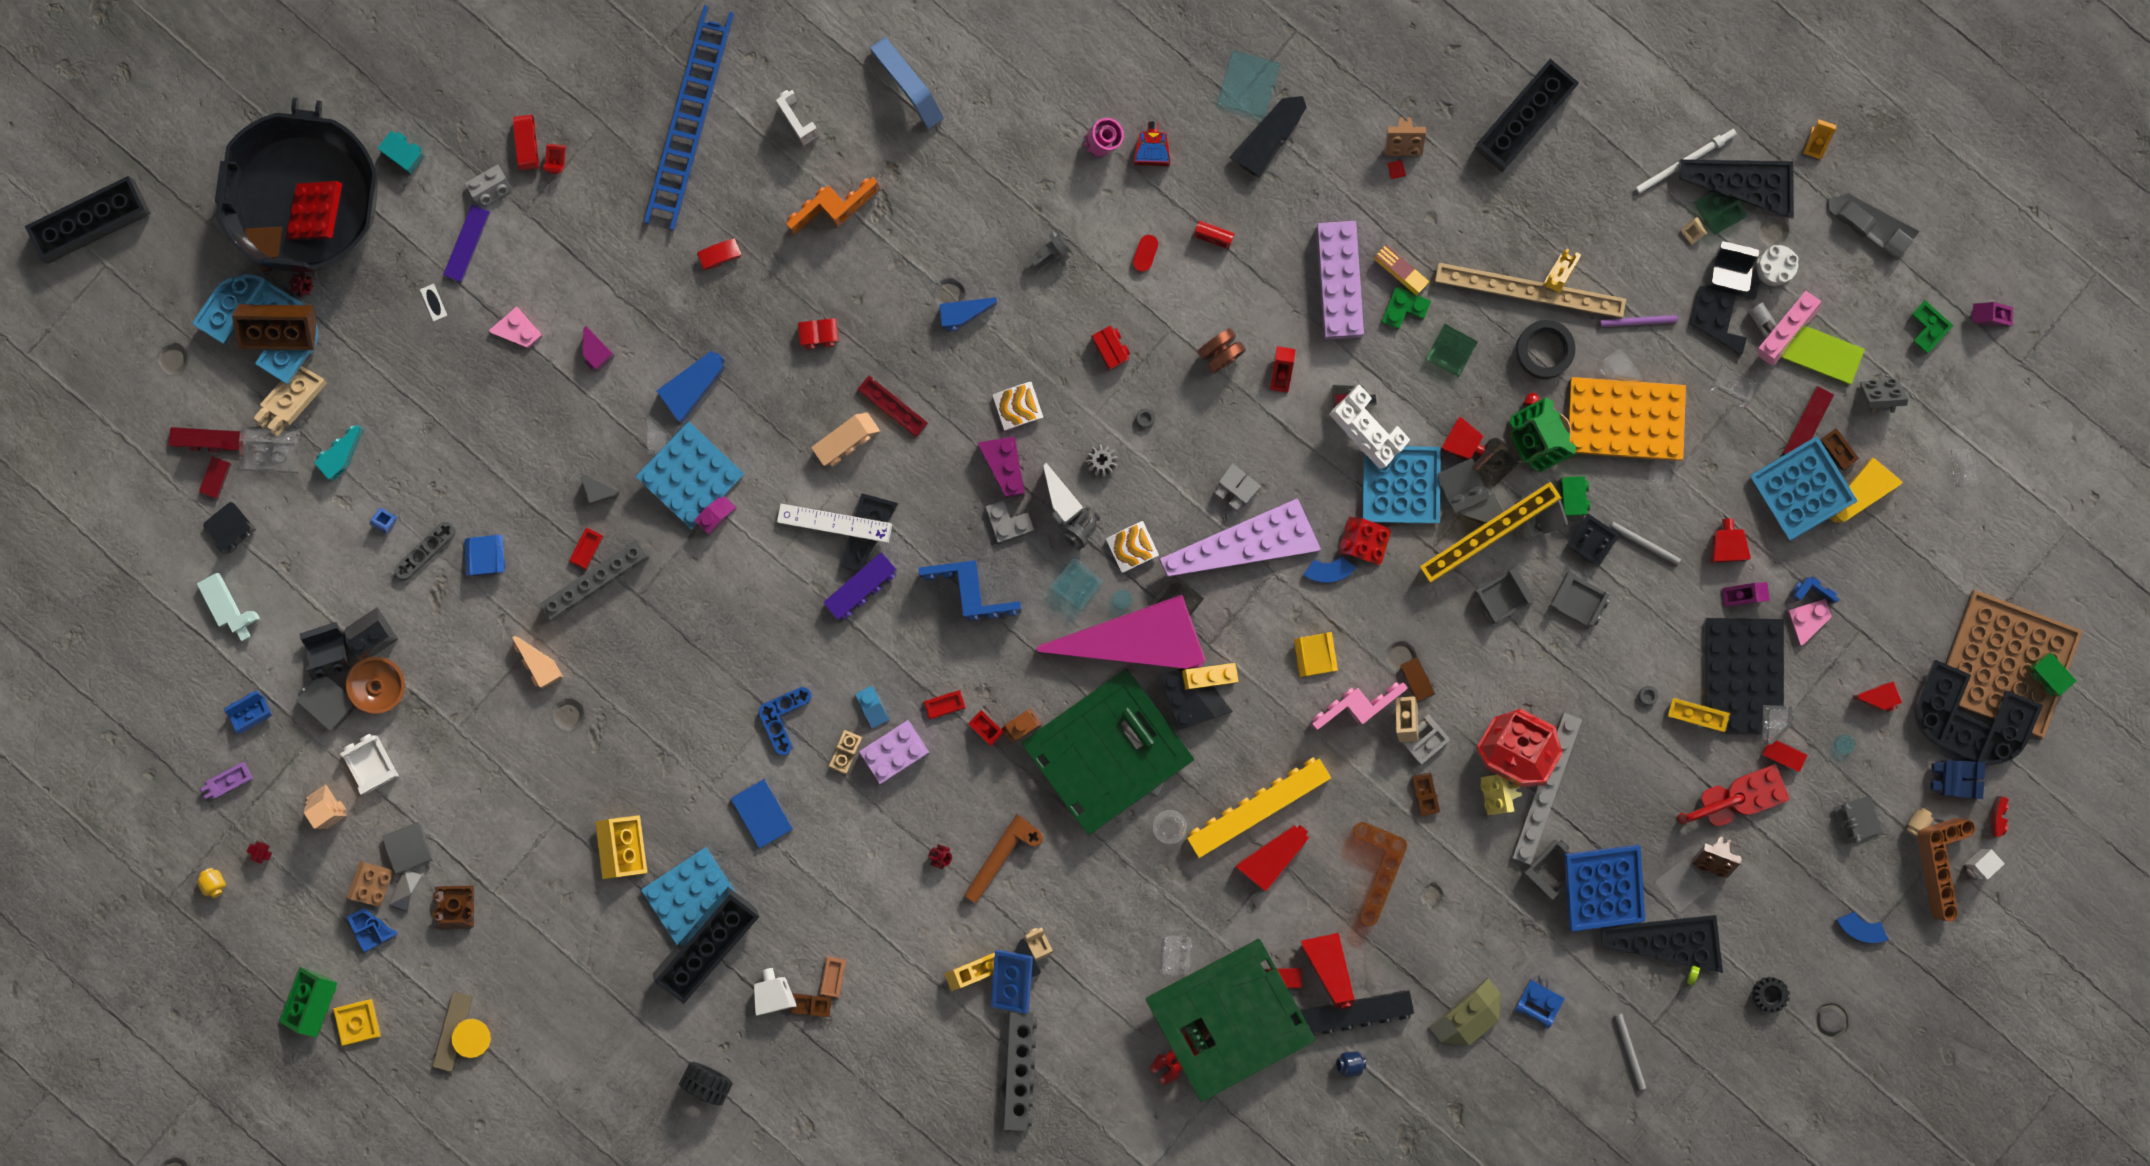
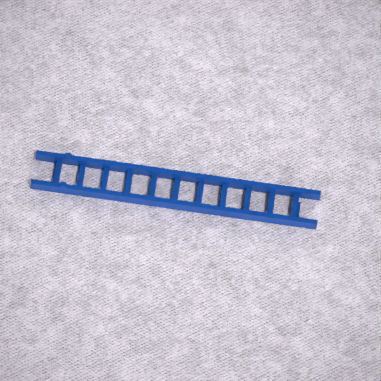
M704 5L644 220V223L649 225L653 208L674 213L670 226L671 231H675L682 208L687 184L734 18V13L729 12L726 27H722L720 23L712 21L706 23L705 20L709 9L706 5ZM703 28L724 33L721 45L700 40ZM698 46L718 50L716 63L696 59ZM693 64L713 68L711 81L691 77ZM688 82L708 86L706 99L686 95ZM683 100L704 105L701 117L681 113ZM678 118L699 123L696 135L675 130ZM673 136L694 140L691 153L670 149ZM668 154L689 159L686 172L665 167ZM663 172L684 177L681 190L660 185ZM658 190L679 195L676 208L655 203Z

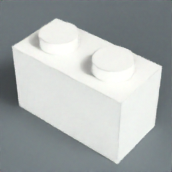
M1980 849L1964 865L1968 868L1966 871L1972 878L1988 880L2005 863L1992 849Z

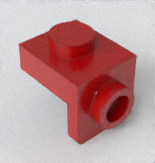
M549 143L546 145L544 171H548L549 174H559L565 169L567 146Z

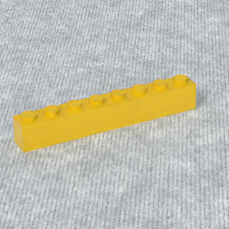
M1549 482L1420 567L1428 580L1433 583L1562 498L1553 484Z
M1314 757L1304 762L1305 767L1298 770L1296 767L1287 773L1289 775L1287 778L1282 780L1280 777L1271 782L1272 787L1269 789L1261 788L1254 793L1256 795L1254 798L1249 800L1246 797L1238 802L1239 807L1234 810L1230 807L1223 811L1221 818L1216 820L1213 817L1205 822L1206 827L1201 830L1197 827L1190 831V836L1187 837V840L1198 858L1331 779L1320 758L1317 760Z

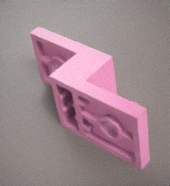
M1396 682L1386 689L1388 693L1385 696L1381 694L1373 699L1371 703L1359 688L1355 690L1350 688L1342 694L1343 699L1340 702L1335 700L1327 706L1328 711L1326 713L1320 712L1312 718L1313 723L1310 725L1316 731L1345 708L1358 725H1362L1408 688L1403 682L1400 684Z

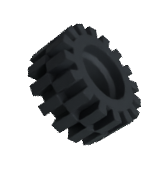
M1765 977L1761 981L1756 982L1757 985L1753 987L1754 992H1752L1754 998L1752 999L1757 1007L1766 1012L1776 1013L1787 1006L1786 1003L1790 999L1788 998L1790 991L1787 990L1788 987L1782 980ZM1769 987L1775 988L1778 992V997L1774 1002H1767L1764 998V992Z

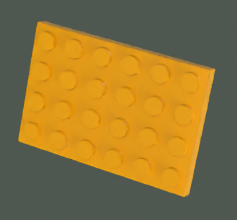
M1571 377L1569 398L1571 436L1569 441L1576 445L1575 454L1682 461L1686 385Z

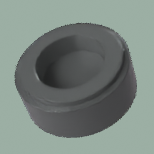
M1141 409L1136 415V422L1142 428H1149L1155 422V415L1150 409Z
M1652 686L1643 687L1638 694L1640 702L1644 705L1655 704L1659 697L1658 691Z

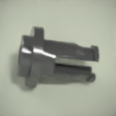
M1057 230L1048 235L1051 239L1049 243L1040 248L1035 255L1029 256L1039 272L1062 256L1066 260L1070 258L1068 253L1071 249Z
M1087 506L1084 509L1085 511L1071 525L1064 524L1061 527L1062 538L1077 551L1085 548L1088 544L1085 537L1093 529L1096 521L1101 519L1100 515L1095 513L1084 528L1080 526L1090 514L1091 508Z

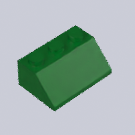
M299 967L279 1022L297 1033L317 1038L322 1028L324 1017L329 1010L332 996L336 992L337 982L324 975Z

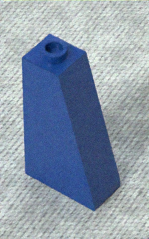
M710 351L657 390L680 423L686 420L724 371L723 363L725 360L719 352L715 354L713 351Z

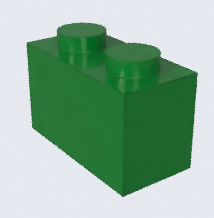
M1585 476L1560 478V496L1566 517L1587 515L1588 511H1590V500H1587L1586 492H1589V482L1585 481Z
M2051 652L2043 654L2029 667L2031 676L2045 686L2044 690L2050 696H2061L2077 681Z

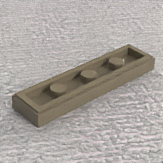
M453 991L433 1067L450 1072L453 1071L457 1052L452 1045L451 1035L455 1026L467 1019L473 996Z

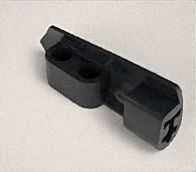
M1304 97L1282 98L1233 152L1230 159L1239 163V166L1245 171L1260 178L1306 110L1307 106Z

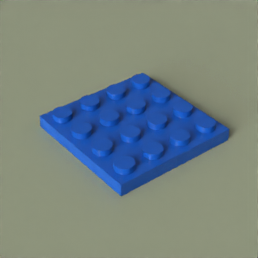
M1640 845L1564 854L1569 930L1579 931L1645 922Z

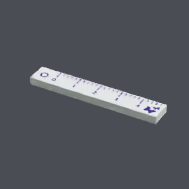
M786 504L780 505L777 520L781 524L889 543L892 529L891 523Z

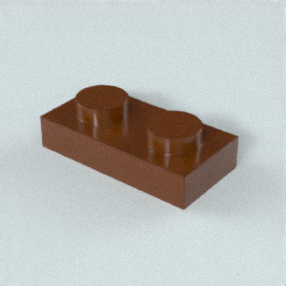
M1837 428L1820 439L1842 471L1859 459Z

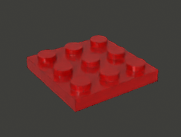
M338 181L297 183L286 238L292 241L332 239L342 183Z

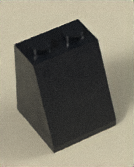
M378 607L345 628L346 643L358 659L373 657L398 640V637Z

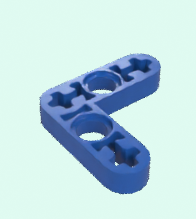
M800 687L762 704L759 708V715L773 747L780 755H787L792 750L791 740L780 716L811 701L812 693L806 687ZM800 691L808 693L805 701L803 699L796 700L798 705L794 704V700L790 696L794 694V697H798ZM783 698H788L791 701V706L788 709H783L780 706V701ZM766 706L769 709H773L771 716L772 718L777 717L778 720L766 723V720H770L768 715H763ZM775 723L781 726V731L777 735L772 734L770 731V727ZM783 734L785 735V738H782L783 743H788L789 745L788 747H786V752L778 749V747H780L781 744L779 740L775 742L774 738H778Z

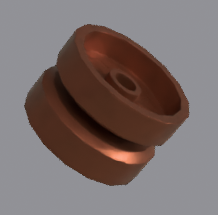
M1231 328L1212 338L1197 351L1202 360L1213 357L1207 364V368L1212 374L1232 364L1246 351L1241 342H1235L1230 345L1236 338V334Z

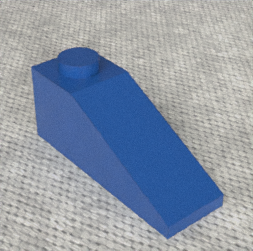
M997 297L940 304L942 328L948 332L957 331L958 327H963L997 305Z

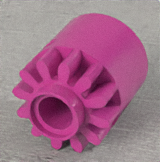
M1102 118L1087 130L1086 135L1083 137L1086 140L1083 146L1089 148L1087 153L1092 152L1093 157L1100 156L1103 158L1106 155H1110L1121 145L1124 138L1123 129L1116 120Z

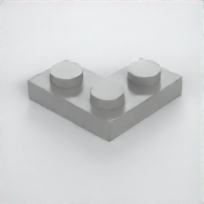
M1004 500L986 506L998 543L1034 531L1028 512L1010 518Z

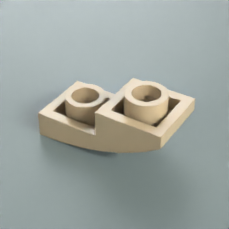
M844 730L829 768L847 775L862 737Z

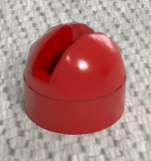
M1530 393L1526 395L1523 404L1530 406L1539 401L1540 398L1536 393Z

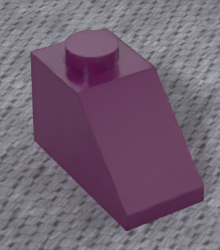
M1996 302L1973 304L1971 312L1973 323L1990 326H2013V307Z
M587 326L583 328V356L586 358L584 363L591 370L595 368L597 371H600L615 355Z
M725 496L719 497L708 505L694 521L711 535L737 507Z
M1767 582L1722 588L1725 607L1770 601Z

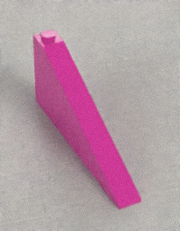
M1183 595L1043 643L1036 648L1038 652L1186 669L1189 667L1192 669L1202 667V663L1206 660Z

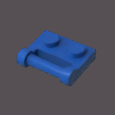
M1529 980L1514 1011L1530 1016L1549 1029L1565 998ZM1526 1000L1549 1011V1015L1546 1017L1525 1005Z

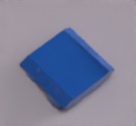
M503 535L465 539L466 576L492 575L504 572L506 561L503 552Z

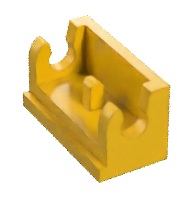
M1565 249L1563 254L1560 255L1543 284L1558 293H1561L1581 256L1577 252L1573 257L1568 255L1569 249Z

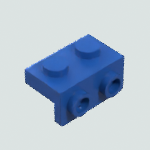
M258 691L251 692L246 697L224 708V712L230 717L233 727L238 734L273 716L265 697Z

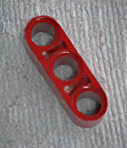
M533 114L513 116L519 171L538 169L539 158Z

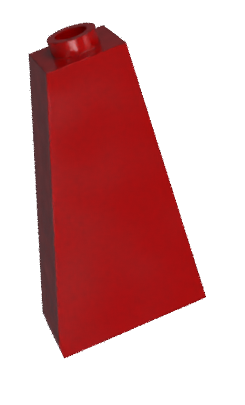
M1293 825L1237 863L1235 867L1260 888L1267 891L1310 838L1306 835L1308 831L1301 825L1298 827Z
M1339 933L1302 940V951L1335 1008L1347 1009L1352 1007V1004L1355 1003V998Z

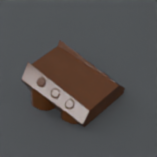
M436 886L434 893L435 910L433 911L435 928L440 930H470L473 928L474 886Z

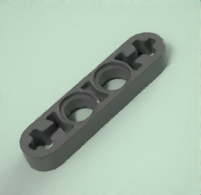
M449 522L439 524L396 565L395 574L401 579L411 578L454 537L456 533L454 525ZM450 526V534H444L441 537L444 540L441 542L440 538L435 536V534L441 535L444 532L442 528ZM430 539H436L437 547L435 549L428 548L427 543ZM416 552L423 554V560L419 563H416L413 559ZM408 560H410L412 564L416 565L415 568H413V566H410L407 569V575L400 574L402 572L400 568L402 566L407 567L410 564L407 562Z

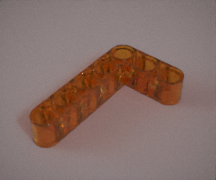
M1358 822L1353 826V835L1357 839L1385 850L1360 912V921L1364 925L1373 926L1380 917L1406 852L1407 842L1404 838L1365 822ZM1360 825H1364L1367 829V833L1364 836L1357 834V828ZM1379 832L1383 833L1385 837L1384 841L1380 844L1375 841V835ZM1395 840H1400L1403 844L1402 849L1399 851L1393 848ZM1388 858L1395 860V866L1392 869L1386 867L1385 863ZM1381 876L1388 878V884L1384 887L1378 883ZM1374 894L1381 896V902L1377 905L1371 902V897ZM1372 912L1374 914L1372 922L1367 923L1364 920L1365 913Z

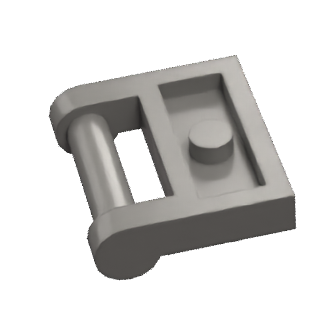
M1426 714L1423 717L1424 720L1418 724V734L1428 725L1432 727V730L1414 746L1410 742H1401L1420 765L1450 741V738L1429 714Z

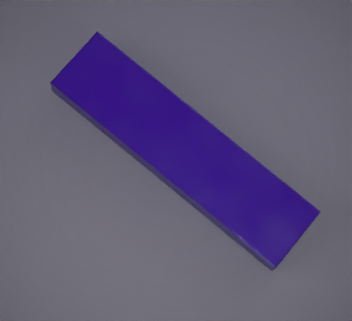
M471 205L443 273L444 276L459 282L463 281L490 215L489 211Z

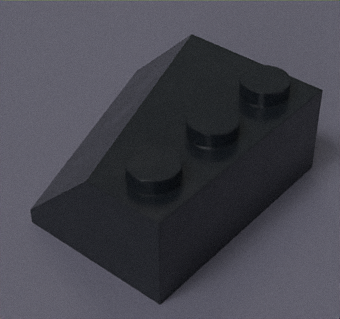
M1186 668L1160 675V680L1179 731L1233 712L1213 686L1185 690L1182 671L1187 670Z

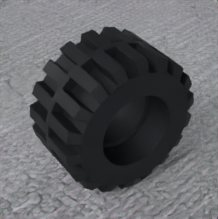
M689 1062L679 1085L684 1091L702 1101L713 1105H723L733 1083L728 1077L708 1066L697 1062Z

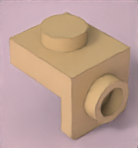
M1034 928L1028 931L1025 939L1035 961L1053 954V950L1042 928Z

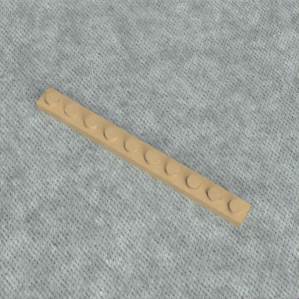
M1438 263L1435 283L1617 318H1623L1626 304L1625 298L1564 287L1561 293H1558L1543 285L1544 283L1444 263Z

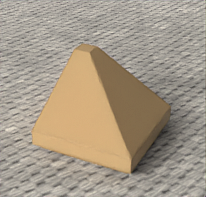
M1698 217L1680 230L1691 245L1707 234Z

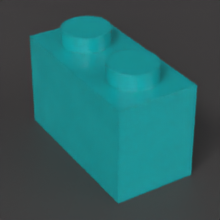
M391 130L377 149L412 174L425 157L421 153L423 149L414 142L410 145L406 142L407 137L399 131L394 133Z

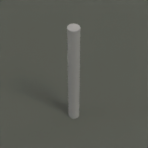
M1615 522L1612 523L1610 528L1675 565L1679 564L1681 560L1679 557Z
M1622 1013L1617 1014L1615 1018L1638 1089H1645L1646 1085Z

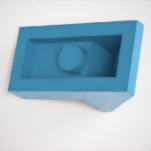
M873 685L855 694L872 729L889 721Z

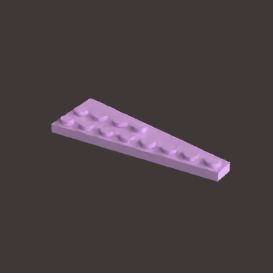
M1297 498L1162 557L1159 561L1166 576L1170 577L1317 552L1321 548Z

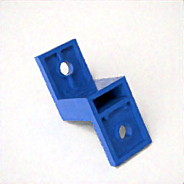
M976 560L918 568L919 576L924 578L925 581L936 580V576L941 575L944 578H953L958 573L963 616L965 619L968 618L969 621H978L981 616H987L988 619L999 618V614L1004 613L1007 616H1016L1018 612L1022 611L1020 601L982 606Z

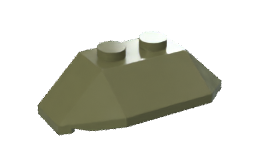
M1487 978L1430 1025V1030L1442 1043L1470 1046L1499 1021L1501 993Z

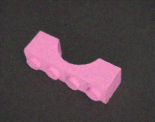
M1805 291L1760 345L1758 356L1774 366L1785 353L1798 331L1804 325L1809 324L1819 312L1822 301Z

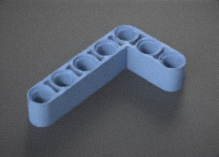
M884 37L872 45L870 50L909 98L927 129L943 120L944 117L927 87L889 40Z

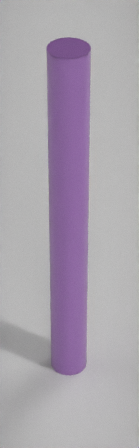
M1677 315L1606 319L1600 320V326L1616 327L1677 323L1678 318Z

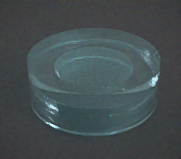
M1118 590L1113 596V602L1116 607L1126 609L1132 603V595L1127 590Z
M1840 735L1836 738L1834 745L1839 753L1848 754L1854 750L1855 741L1850 735Z

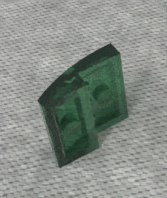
M1713 191L1694 201L1701 217L1714 235L1748 217L1740 200Z
M1444 323L1425 359L1459 377L1478 341Z

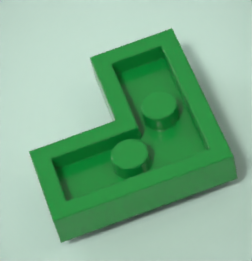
M1396 287L1381 323L1399 330L1406 312L1424 319L1431 300Z
M1924 300L1911 314L1913 318L1925 327L1912 342L1924 353L1928 354L1954 325Z

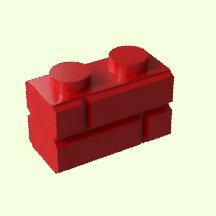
M1111 325L1091 336L1108 371L1128 362V356L1131 355L1127 346H1122L1119 341L1122 337L1118 329H1113Z

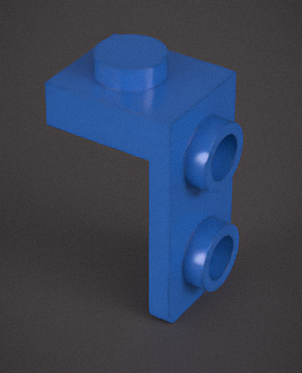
M1806 577L1802 582L1798 581L1792 589L1794 593L1791 597L1796 601L1802 600L1810 587L1833 604L1839 601V598L1836 597L1837 594L1830 588L1825 589L1820 585L1821 582L1815 577Z

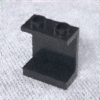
M337 622L299 633L308 656L309 667L305 668L312 680L321 679L349 669L343 631Z

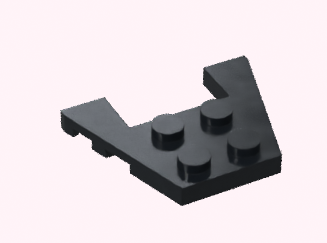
M1750 282V289L1747 293L1714 285L1700 286L1690 324L1708 336H1712L1720 341L1724 346H1728L1737 354L1742 355L1747 337L1728 333L1736 296L1755 300L1760 282Z

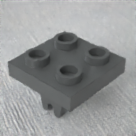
M1871 379L1860 382V389L1871 410V414H1876L1877 408L1888 407L1890 413H1895L1896 406L1908 405V398L1899 379Z

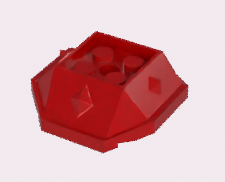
M1521 708L1494 717L1476 747V751L1487 770L1520 787L1545 786L1563 754L1556 727Z

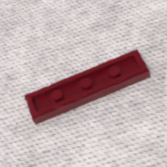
M870 375L857 389V391L914 437L917 438L928 425L927 421Z
M1816 386L1782 452L1783 455L1813 438L1834 394Z

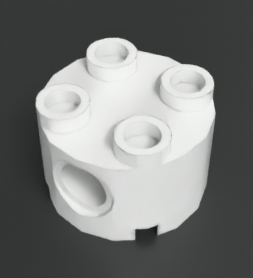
M1782 245L1770 247L1757 259L1755 267L1759 279L1764 284L1773 287L1785 284L1797 273L1798 256L1791 249Z

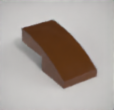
M1418 657L1400 665L1417 702L1435 695Z
M1431 772L1412 776L1421 816L1439 813L1440 809Z
M792 993L797 1007L790 1008V1013L823 1017L830 1016L831 997Z

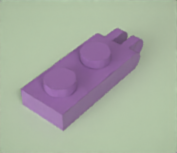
M241 762L204 782L206 786L199 790L201 793L209 791V793L203 796L204 800L210 797L214 800L247 783L253 777L246 763Z

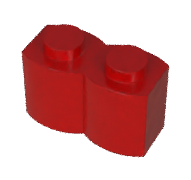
M836 318L798 322L800 346L805 347V350L816 349V345L823 344L824 347H834L835 343H839Z

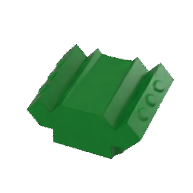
M1546 397L1516 412L1510 418L1512 430L1509 435L1523 463L1529 462L1531 467L1538 472H1542L1575 455L1576 445L1569 441L1570 433L1565 429L1560 413L1553 410L1554 402Z

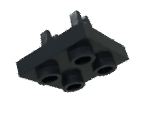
M1588 513L1566 546L1599 567L1620 534Z

